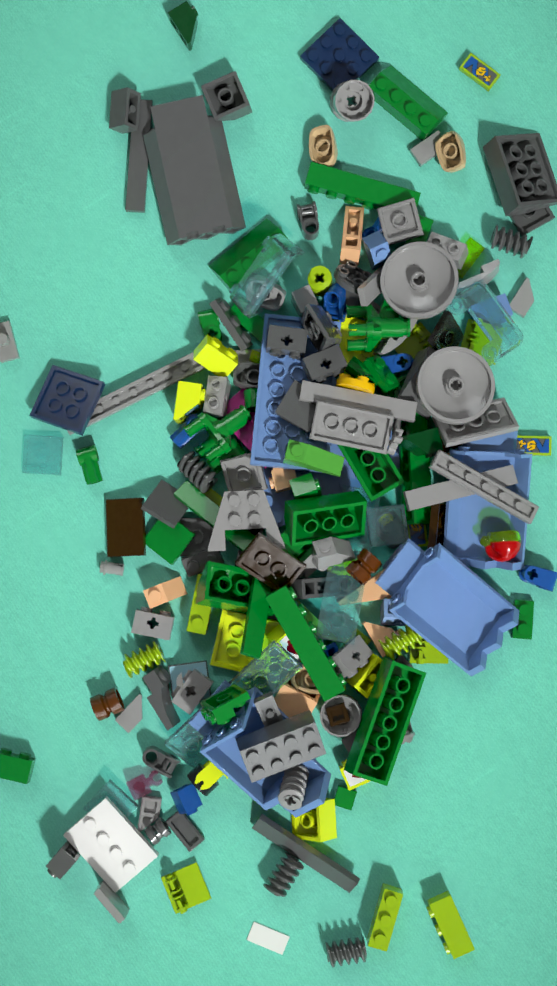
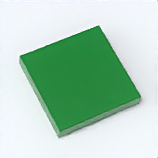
M158 520L146 536V545L169 564L174 565L195 536V533L181 522H178L173 529Z

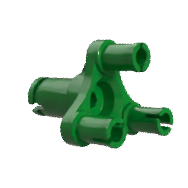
M371 303L368 306L362 307L346 306L347 318L364 317L366 319V324H348V329H357L356 331H348L349 336L366 335L364 339H347V351L372 352L377 343L381 341V338L410 337V318H381Z
M240 405L238 409H234L220 420L201 412L196 416L195 420L183 428L189 437H192L202 428L206 429L208 433L207 440L195 447L194 450L197 454L199 453L198 456L200 458L205 455L209 463H213L221 455L231 451V435L253 419L248 410L243 405Z

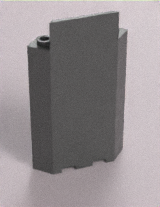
M203 95L150 106L154 128L150 129V132L143 137L167 245H183L193 239L208 240L220 233L234 234L246 228L222 121L215 122L214 117L211 115L207 116Z

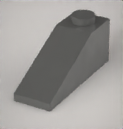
M347 576L297 578L291 585L298 596L295 599L348 595Z

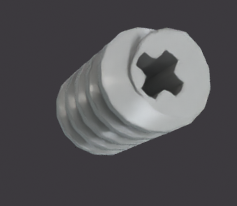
M297 765L284 771L278 801L286 809L297 810L302 806L309 777V771L304 766Z

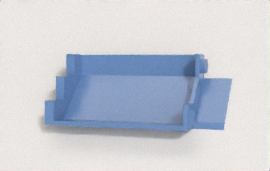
M518 431L463 443L462 446H458V449L450 450L449 455L479 473L513 465L518 483L506 486V488L529 500L532 454L525 453L524 449H516ZM476 494L446 502L444 548L466 566L480 569L501 568L511 571L524 569L527 523ZM518 541L521 543L517 555L505 562L491 559L485 551V546L491 542Z
M408 538L375 582L392 596L389 607L391 613L470 676L486 669L487 655L501 648L503 633L518 625L520 611L440 543L424 551Z

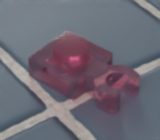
M152 771L148 778L141 774L126 782L134 801L151 793V786H160L163 783L162 779L157 782L153 780L158 771Z

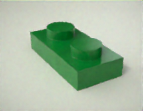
M379 354L367 358L363 362L385 394L400 386L396 376L390 371Z
M514 599L513 606L520 612L518 625L512 628L511 638L532 640L534 601Z

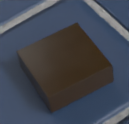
M345 702L325 708L331 727L350 721Z

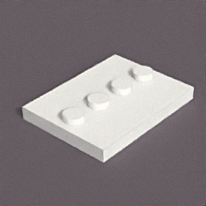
M108 796L63 835L115 893L159 855L157 850Z

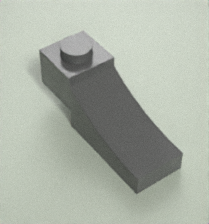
M160 665L142 678L152 692L147 699L168 731L177 725L180 719L171 702L169 691L171 679L169 673Z

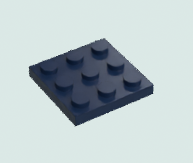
M339 18L300 55V60L333 91L340 83L360 79L379 60V56Z
M52 365L29 416L83 436L106 384L103 381Z

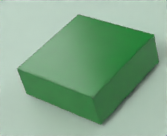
M338 785L334 797L335 806L352 810L357 791L353 789L349 791L348 788Z

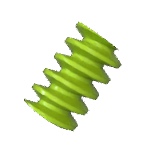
M315 266L308 274V284L316 296H324L333 284L331 272L324 266Z
M405 625L406 632L401 628L398 629L399 636L392 632V639L385 636V643L378 640L387 657H390L392 660H395L394 653L402 656V649L408 653L409 645L413 649L416 648L415 642L422 645V637L408 625Z
M153 641V648L146 644V651H143L140 647L139 654L131 651L132 657L124 654L125 660L123 661L124 668L130 678L133 677V672L139 675L140 669L143 672L147 671V665L151 669L154 668V662L158 666L161 665V659L166 663L164 654L155 641Z

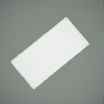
M254 922L247 940L283 955L289 936Z

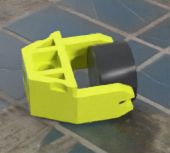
M209 760L204 765L199 763L187 774L191 783L205 796H208L219 785L217 780L222 775L228 779Z

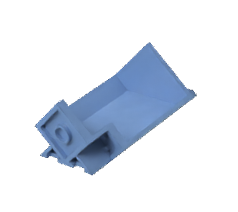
M224 680L211 696L230 687L231 684ZM253 687L250 690H246L251 699L245 701L246 703L243 706L233 708L236 716L232 717L230 722L223 725L216 723L211 725L209 720L203 718L200 712L201 707L188 723L204 737L200 753L264 810H268L277 804L282 806L278 801V795L284 771L252 783L236 742V738L265 727L254 704V699L263 695V693L258 688ZM279 709V711H280V713H281V715H282V717H283V720L289 718L285 713H283V712ZM316 758L299 764L309 771L302 806L297 810L284 808L295 818L325 803L331 773Z

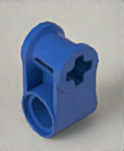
M334 283L324 295V311L327 310L332 319L344 322L346 318V289L342 288L338 283Z
M407 353L381 357L393 374L409 370L413 363V357ZM403 358L408 360V363L405 364V367L403 364L400 365V361H402Z
M524 565V569L518 572L519 578L522 581L553 592L557 580V572L530 565ZM528 571L532 573L531 577L527 575Z

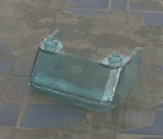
M281 233L275 234L272 237H266L262 243L264 247L240 282L238 284L235 283L229 291L231 293L230 299L249 319L263 312V309L260 308L263 301L292 260L303 255L305 252Z
M482 281L475 282L456 294L451 304L444 310L448 309L453 315H461L466 311L470 313L490 341L482 349V357L490 367L523 342L521 330L489 286Z

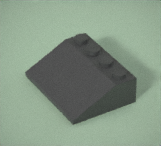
M540 133L495 136L483 146L505 216L521 215L557 205V182Z

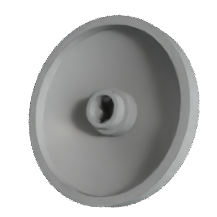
M412 242L395 250L384 263L380 277L382 294L387 304L396 313L411 319H427L444 311L453 301L459 284L458 270L453 258L446 250L429 242Z
M452 346L437 350L425 360L417 375L416 390L421 405L433 418L443 423L460 425L474 421L488 409L495 393V380L490 366L478 353L468 348Z

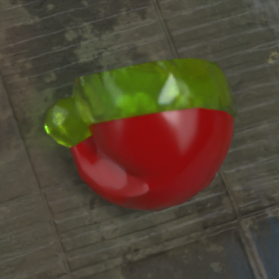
M514 530L487 532V536L480 538V544L485 547L486 554L498 562L513 559L519 552L522 543L520 533Z

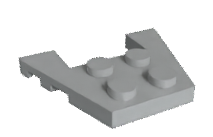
M264 490L224 492L209 542L208 552L226 551L225 530L266 529L267 538L280 547L285 548Z

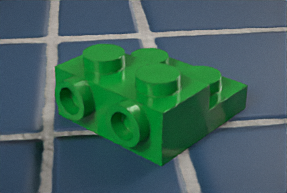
M233 684L200 702L202 706L200 712L205 720H209L211 725L215 723L223 725L230 722L231 718L236 716L234 707L239 708L246 703L245 701L251 698L248 691Z

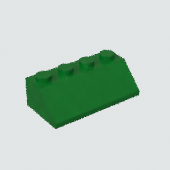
M392 65L382 70L368 85L373 91L374 101L422 141L428 138L448 114L446 110Z
M266 218L210 264L209 268L230 293L234 295L247 284L250 277L261 273L290 249L291 242L279 227Z
M337 445L371 502L405 482L389 454Z
M357 490L285 501L284 520L290 545L293 547L312 544L313 541L328 537L344 539L363 536L365 534L367 500Z
M207 561L198 583L196 604L247 614L253 576L240 567ZM270 606L267 618L274 615Z

